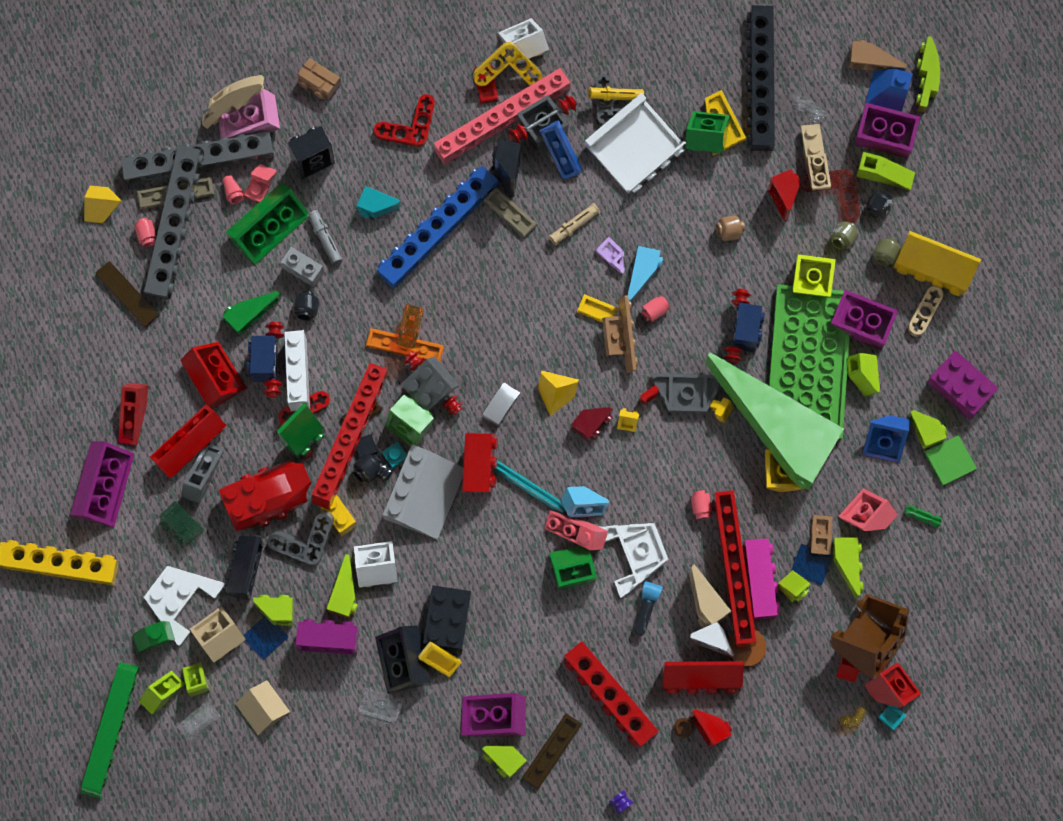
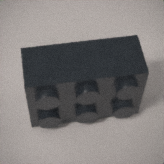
M322 126L310 128L306 134L294 136L288 142L291 161L302 180L335 164L332 144Z
M432 585L423 641L425 647L429 642H432L445 650L463 651L471 591Z

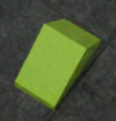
M201 662L182 668L187 692L191 697L210 691Z

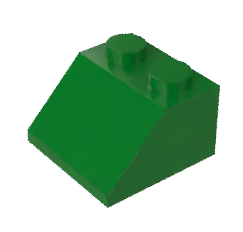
M693 111L686 129V149L723 153L726 145L730 115Z

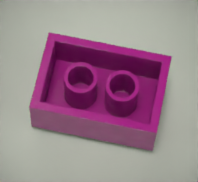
M866 103L854 144L909 158L913 149L920 117Z
M956 350L927 381L928 384L969 420L998 390V387Z
M303 619V622H298L296 647L298 651L357 655L359 630L357 626H354L353 622H342V625L334 624V621L330 620L315 623V620Z

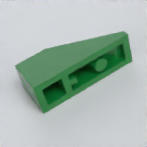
M276 291L236 303L234 306H229L224 311L222 317L236 334L241 336L281 299V295Z

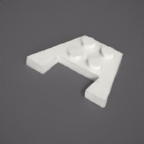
M654 523L601 527L608 531L605 543L620 538L633 572L629 576L614 581L620 598L625 597L669 560Z
M167 566L144 598L160 621L170 622L175 642L178 646H181L191 632L175 621L177 616L198 588L216 599L223 590L224 583Z

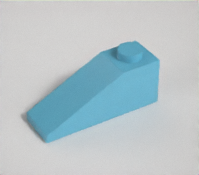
M638 246L628 292V299L631 303L656 274L657 268L661 269L663 257H659L660 250Z

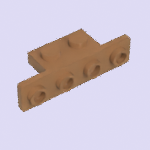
M628 295L618 298L620 316L604 317L602 321L606 356L624 355L626 372L632 373L637 370L638 360L635 357L634 351L636 342L632 334L634 324L630 316L631 302L628 299Z

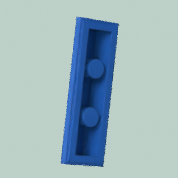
M559 120L541 129L540 134L563 180L580 174L581 165Z

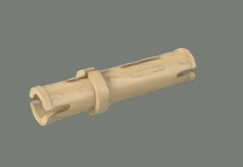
M592 203L569 222L563 223L561 228L549 235V239L556 246L567 236L571 237L575 230L600 213L599 208Z

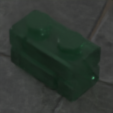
M176 501L159 515L162 521L159 524L167 532L171 530L175 534L173 538L180 545L184 543L186 546H189L204 531Z

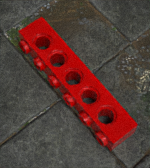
M583 641L564 655L565 662L563 663L567 669L576 672L578 682L583 687L585 685L588 686L591 690L589 692L590 696L596 702L599 700L604 705L602 710L607 716L612 715L615 718V725L621 732L626 731L629 735L627 739L634 747L638 746L641 748L658 734L659 730ZM586 661L590 667L587 670H581L578 664ZM599 676L602 679V683L598 686L594 685L591 682L592 677ZM611 691L614 693L615 698L611 701L606 700L604 693ZM624 706L627 708L628 713L621 716L617 713V708ZM632 721H637L640 724L641 728L638 731H633L630 728Z

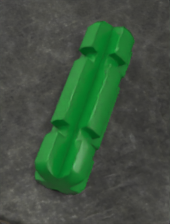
M907 505L905 508V515L913 516L914 519L926 524L930 523L933 527L938 528L942 522L941 517L932 516L931 513L919 508L915 509L912 505Z

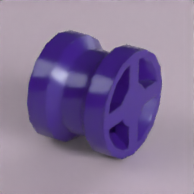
M625 790L609 801L610 805L616 808L618 815L634 803L627 798Z

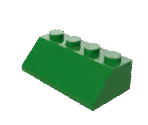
M280 183L225 233L242 253L256 265L308 218L307 215L309 213L293 191Z

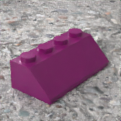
M91 441L70 515L85 521L115 527L134 453L105 441Z

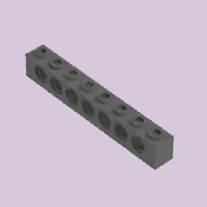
M257 131L252 135L240 134L236 138L230 139L223 137L214 142L202 141L197 145H182L201 150L204 161L202 167L198 168V172L274 158L269 131ZM251 144L258 145L256 149H249ZM169 147L159 152L147 151L142 155L130 154L125 156V158H121L126 185L171 177L177 148ZM234 147L239 148V151L236 153L230 152ZM214 151L221 152L218 156L212 155ZM165 161L163 166H156L157 162ZM141 164L147 165L143 170L137 169ZM185 164L183 166V171L189 172L192 170L193 166L191 164Z
M181 145L177 147L144 292L146 295L166 299L169 298V295H173L175 284H172L174 276L177 277L179 266L176 265L177 259L182 256L183 247L180 246L182 240L186 239L187 229H185L186 221L189 222L191 218L189 207L190 203H194L196 192H193L194 185H198L200 174H197L198 168L202 167L204 156H202L199 149ZM191 164L193 168L191 171L185 172L183 171V166ZM181 182L188 183L186 190L178 188ZM182 200L184 201V206L179 209L175 208V202ZM174 218L180 220V224L176 227L170 226V222ZM168 237L176 238L173 245L166 244ZM170 255L172 257L171 261L167 264L162 263V257ZM161 273L167 274V279L164 282L157 280L158 275Z

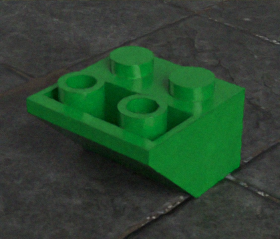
M576 546L549 553L558 591L596 582L597 576L589 549Z

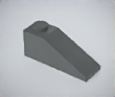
M209 443L202 449L183 482L182 498L197 504L201 502L224 449Z

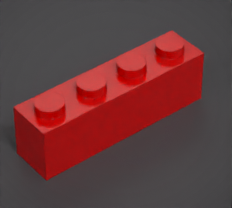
M205 405L158 448L150 458L164 474L172 478L201 449L205 448L215 436L219 435L227 425L214 410Z

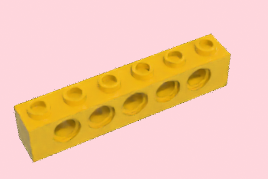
M7 540V543H0V568L112 586L115 584L119 563L117 560H114L115 557L103 555V558L95 557V554L90 552H84L82 555L76 554V551L71 549H65L63 552L57 551V548L52 546H45L44 549L38 548V545L26 543V546L18 545L19 542ZM24 552L23 559H15L17 553ZM43 555V561L35 563L36 556ZM57 558L63 559L60 566H54V561ZM76 561L82 562V566L79 569H73V564ZM95 564H101V569L98 572H92V567Z

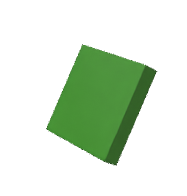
M959 435L924 452L942 486L977 469Z

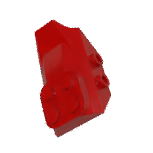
M290 459L271 468L263 467L254 475H244L240 477L239 481L220 488L219 492L235 531L257 526L263 528L271 524V520L287 518L289 516L288 513L295 511L308 501L306 495L312 483L304 464L294 463Z

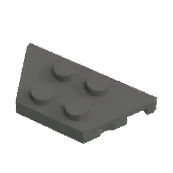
M651 373V379L654 385L658 387L659 395L668 412L707 413L721 387L715 376L710 374Z

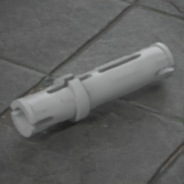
M319 211L310 212L307 217L314 228L313 232L320 239L331 264L335 265L341 262L343 259Z

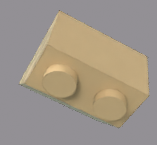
M222 606L190 628V631L213 663L223 658L225 654L246 640Z

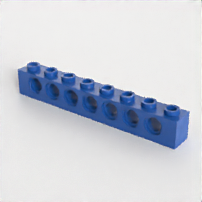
M481 166L479 169H474L469 175L470 178L466 182L462 181L457 186V191L453 195L449 194L444 199V204L440 208L436 207L431 212L429 219L423 220L413 234L410 233L406 236L404 243L400 247L397 246L392 250L391 256L387 260L384 259L377 266L378 275L393 289L498 187V179L486 168ZM473 185H479L481 188L479 190H473L471 187ZM460 198H466L468 201L466 203H460L458 200ZM449 210L455 212L453 216L445 215ZM436 223L442 225L440 229L432 228ZM426 236L429 240L427 242H420L419 238ZM412 249L415 251V254L410 256L406 254V251ZM399 262L402 264V267L396 269L393 267V264Z

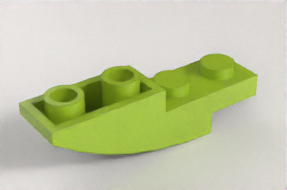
M930 36L927 37L926 42L921 44L920 53H923L922 59L918 58L916 69L919 70L918 76L922 77L919 88H922V93L917 95L915 105H918L917 111L923 113L926 111L929 97L936 98L940 85L939 56L935 43Z

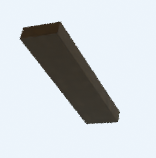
M110 261L95 272L100 280L145 328L160 316Z
M565 713L521 779L538 790L582 723Z

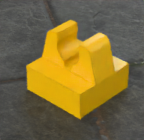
M724 397L721 402L713 400L710 405L717 419L723 423L726 422L734 408L731 401Z
M625 408L620 410L617 429L636 432L639 417L637 411L634 410L632 413L627 412Z

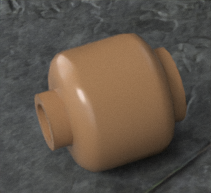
M735 215L721 217L719 222L716 223L717 236L721 237L723 241L740 239L742 232L745 231L744 222L740 221L739 217Z

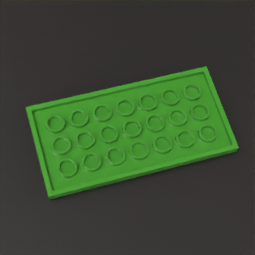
M777 284L769 386L843 428L850 335L831 325V322L844 291L832 290L831 297L794 293L793 286ZM842 432V434L840 435V437H839L838 440H842V438H843V432Z

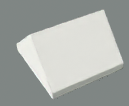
M717 622L692 633L690 636L700 646L732 658L735 655L724 629Z

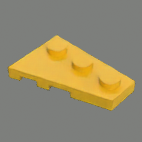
M720 90L706 97L707 113L730 115L724 151L747 140L723 91Z

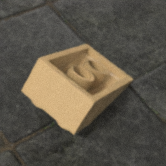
M694 564L690 569L689 577L697 616L699 617L697 621L702 628L716 622L720 624L729 616L731 610Z

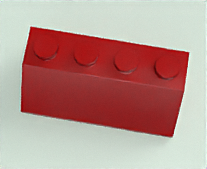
M744 661L664 662L662 667L663 691H667V694H679V691H687V694H698L699 691H706V694H718V690H726V694H737L738 690L743 688Z

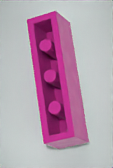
M768 538L746 540L744 542L753 620L776 618L778 613H780V602L776 601L775 594L778 593V585L773 580V574H776L775 563H771L773 545L769 544Z

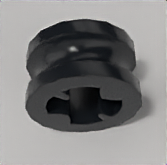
M387 463L380 468L376 476L377 478H382V482H385L394 471V468H389Z

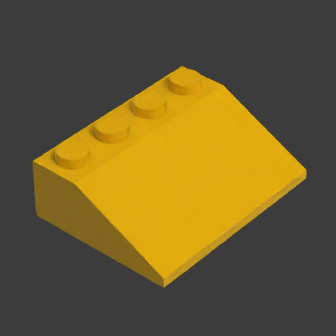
M909 231L893 268H896L900 274H911L918 281L925 282L926 280L931 282L932 286L939 287L940 289L946 288L950 290L951 294L960 296L966 293L981 259Z

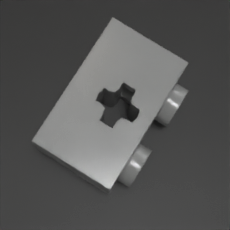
M290 247L281 261L284 270L312 287H315L324 273L322 265L293 247Z

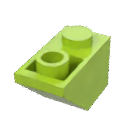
M858 353L847 357L848 376L864 396H871L880 393L877 355Z
M792 570L777 585L791 603L794 601L799 603L807 596L808 588L811 584Z
M259 595L258 598L253 597L255 607L273 625H293V598H289L290 596L278 595V598H270L269 595Z
M484 746L482 748L484 752L483 758L489 764L494 761L498 767L496 771L503 778L507 776L511 779L527 763V760L513 746Z

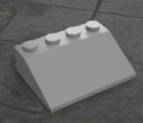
M412 444L384 510L383 519L438 540L462 481L463 467Z

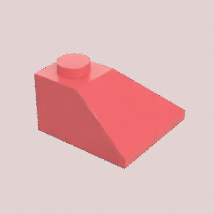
M862 489L838 517L863 531L886 529L898 514L888 500Z

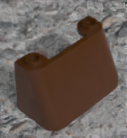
M866 594L856 604L857 617L845 632L838 630L836 633L834 632L830 638V643L838 654L863 675L876 680L904 642L907 633L909 609Z

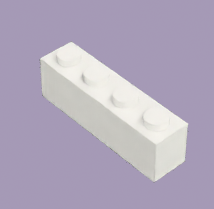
M304 330L285 332L288 405L291 411H297L303 404H306L310 409L307 339Z

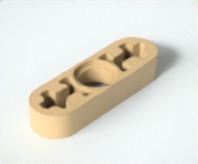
M930 287L925 293L908 325V331L911 335L918 337L925 332L943 298V292L939 287ZM937 292V297L939 298H935L932 304L928 303L932 296L929 293ZM927 307L930 309L931 314L923 316L920 309ZM920 318L921 320H924L920 325V328L922 330H918L916 332L914 331V326H912V324L916 325Z

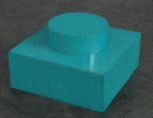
M398 441L382 451L383 456L392 468L404 462L407 457Z
M889 705L878 718L894 731L907 715L898 707Z

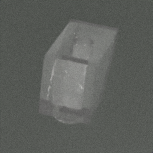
M207 702L192 712L177 728L193 744L221 715Z

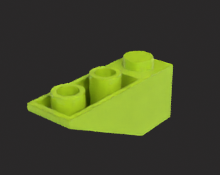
M863 152L856 177L911 191L915 172L884 157Z
M834 538L832 541L833 561L854 597L859 598L860 593H863V581H860L859 575L862 574L863 570L862 562H859V555L862 553L861 543H858V538Z

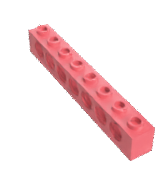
M561 68L436 141L434 143V151L444 165L516 123L517 113L545 96L549 95L554 100L569 91L570 81Z

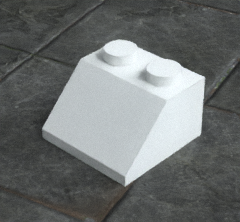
M532 18L498 32L503 44L512 42L528 59L540 56L549 50L543 30ZM506 49L510 55L513 53L512 49ZM519 60V61L517 62V64H518V63L521 64V63H524V62H526V61H525V60Z
M392 541L354 547L359 587H371L373 585L398 582Z

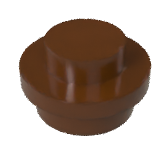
M680 718L674 724V732L680 738H687L693 732V724L687 718Z

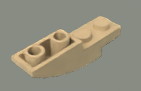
M262 75L248 77L234 82L217 92L210 98L209 110L203 115L202 125L208 129L212 124L216 125L224 113L227 114L233 106L237 110L242 106H246L250 102L251 97L254 94H259L264 88V77Z
M820 124L801 126L803 153L812 190L831 189Z

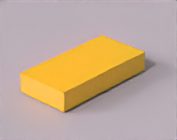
M584 294L577 313L603 323L602 318L617 316L619 308Z
M429 642L418 656L421 661L448 677H451L462 663L460 659L432 642Z

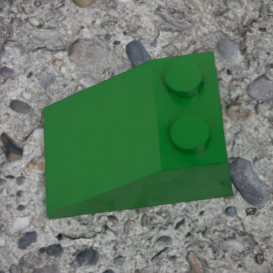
M303 404L277 430L282 445L299 460L310 453L311 447L315 442L318 444L324 438L325 429L307 405Z

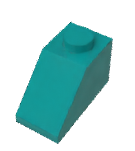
M365 186L357 203V211L365 218L370 216L376 218L399 209L401 203L397 198Z

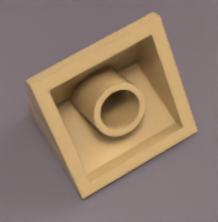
M268 681L249 689L235 703L257 735H260L290 713Z

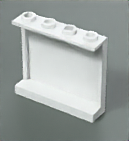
M642 93L586 139L584 143L588 150L628 194L632 191L635 194L643 187L641 184L646 179L650 181L657 175L656 171L660 167L662 170L671 163L670 159L673 156H680L685 151L684 147L686 144L685 141L682 142L651 108Z

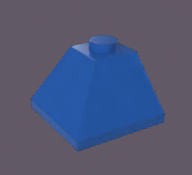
M898 69L874 71L866 103L902 112L913 74Z
M889 415L872 420L862 455L900 463L909 432V419Z

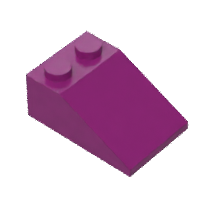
M844 290L831 325L860 342L882 351L898 310Z
M517 693L463 696L461 736H525L526 697Z

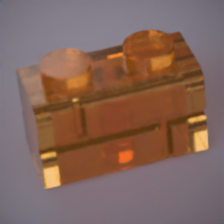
M409 304L405 305L398 331L397 345L405 348H415L423 308Z

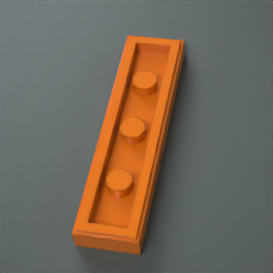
M370 328L366 343L368 348L406 356L411 351H419L417 356L419 358L424 357V361L435 356L441 362L444 345Z

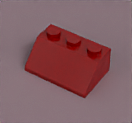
M219 341L193 347L180 359L204 402L209 407L220 405L247 389Z
M465 433L462 492H492L493 488L496 487L494 469L497 468V457H494L495 449L498 448V438H495V433Z

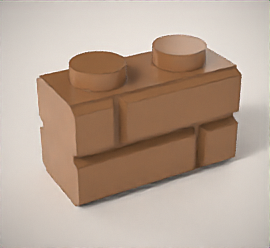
M310 58L297 74L299 85L306 90L310 88L315 91L314 94L320 99L326 98L329 100L341 84L339 76Z

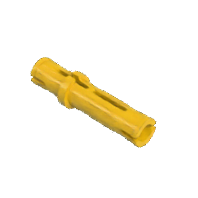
M605 86L604 88L590 87L588 88V99H604V101L633 100L641 93L644 95L643 89L610 88V86Z

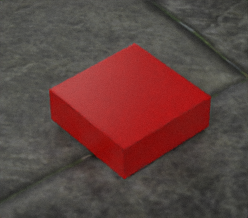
M654 385L641 394L639 397L640 402L645 405L657 397L659 394L658 387Z

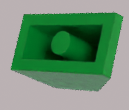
M161 621L133 633L138 653L175 641L169 621Z

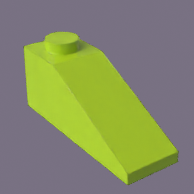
M345 554L327 606V612L350 619L351 615L356 614L358 604H356L350 556Z

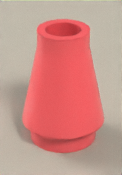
M224 177L222 182L227 201L230 204H238L243 201L244 192L233 177Z

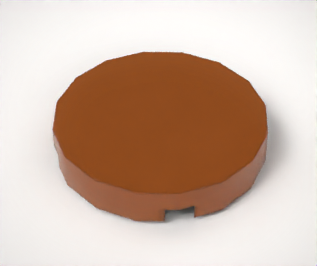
M755 630L757 641L755 647L736 649L734 635L732 634L729 638V643L735 655L733 658L730 657L731 660L744 661V667H752L758 664L764 658L766 652V641L763 635Z

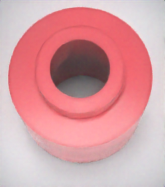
M147 218L137 220L134 228L139 243L144 248L155 245L157 235L152 220Z
M663 296L655 297L642 306L643 311H641V315L646 321L654 322L667 313L670 306Z
M705 490L694 492V496L690 498L693 515H696V520L712 517L711 512L713 511L710 494L705 493Z

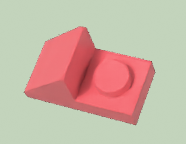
M259 164L251 173L252 180L244 197L259 203L266 196L277 170Z

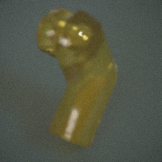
M859 707L854 715L841 716V726L847 729L858 727L867 714V710Z

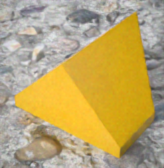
M89 186L84 197V221L104 223L121 203V200L109 187Z
M541 371L538 390L550 416L575 397L578 379Z

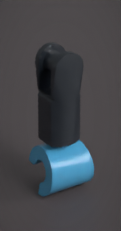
M647 581L644 582L642 599L644 600L642 601L634 629L637 635L645 634L654 603L657 602L663 586Z

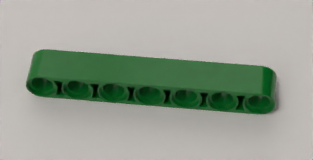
M120 662L117 667L80 793L98 799L102 797L101 791L105 787L108 778L106 774L108 768H111L114 758L112 754L114 749L117 748L120 738L118 734L122 730L125 721L124 714L125 711H128L131 701L130 694L131 691H134L137 681L135 679L136 674L140 671L138 666Z

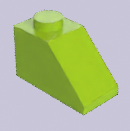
M915 410L910 411L908 418L923 450L940 444L947 439L946 427L941 425L939 420Z
M171 670L148 686L139 702L153 715L185 683Z

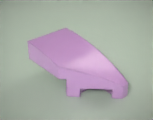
M607 237L595 252L622 274L625 271L623 263L624 251L610 237Z

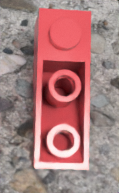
M554 511L549 512L544 528L589 550L603 549L608 534L607 530L592 523L573 517L569 518L567 515Z

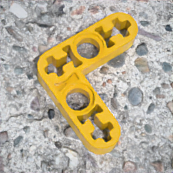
M506 42L501 45L473 72V79L479 86L487 85L508 65L529 85L536 83L543 77L540 70L512 42ZM507 48L512 49L513 53L511 55L509 53L506 54L505 50ZM500 54L502 55V57L504 56L505 61H503V59L499 56ZM493 60L500 61V66L498 68H492L490 66ZM519 60L526 61L524 68L520 69L516 66ZM485 67H488V69H489L490 72H492V73L490 74L489 71L487 72V70H486ZM528 70H530V72L533 75L537 76L536 80L531 79L529 73L527 72ZM478 74H485V79H479Z

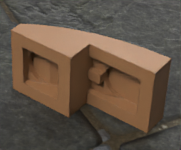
M813 515L811 553L831 554L833 517Z

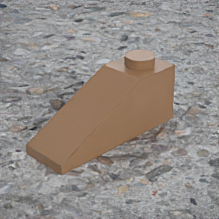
M864 40L852 42L849 68L871 71L887 69L906 70L907 65L874 44L867 43Z

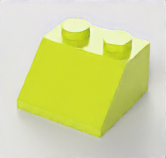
M798 254L793 292L831 297L836 259Z

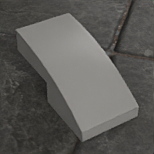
M503 383L482 414V417L499 426L520 392Z

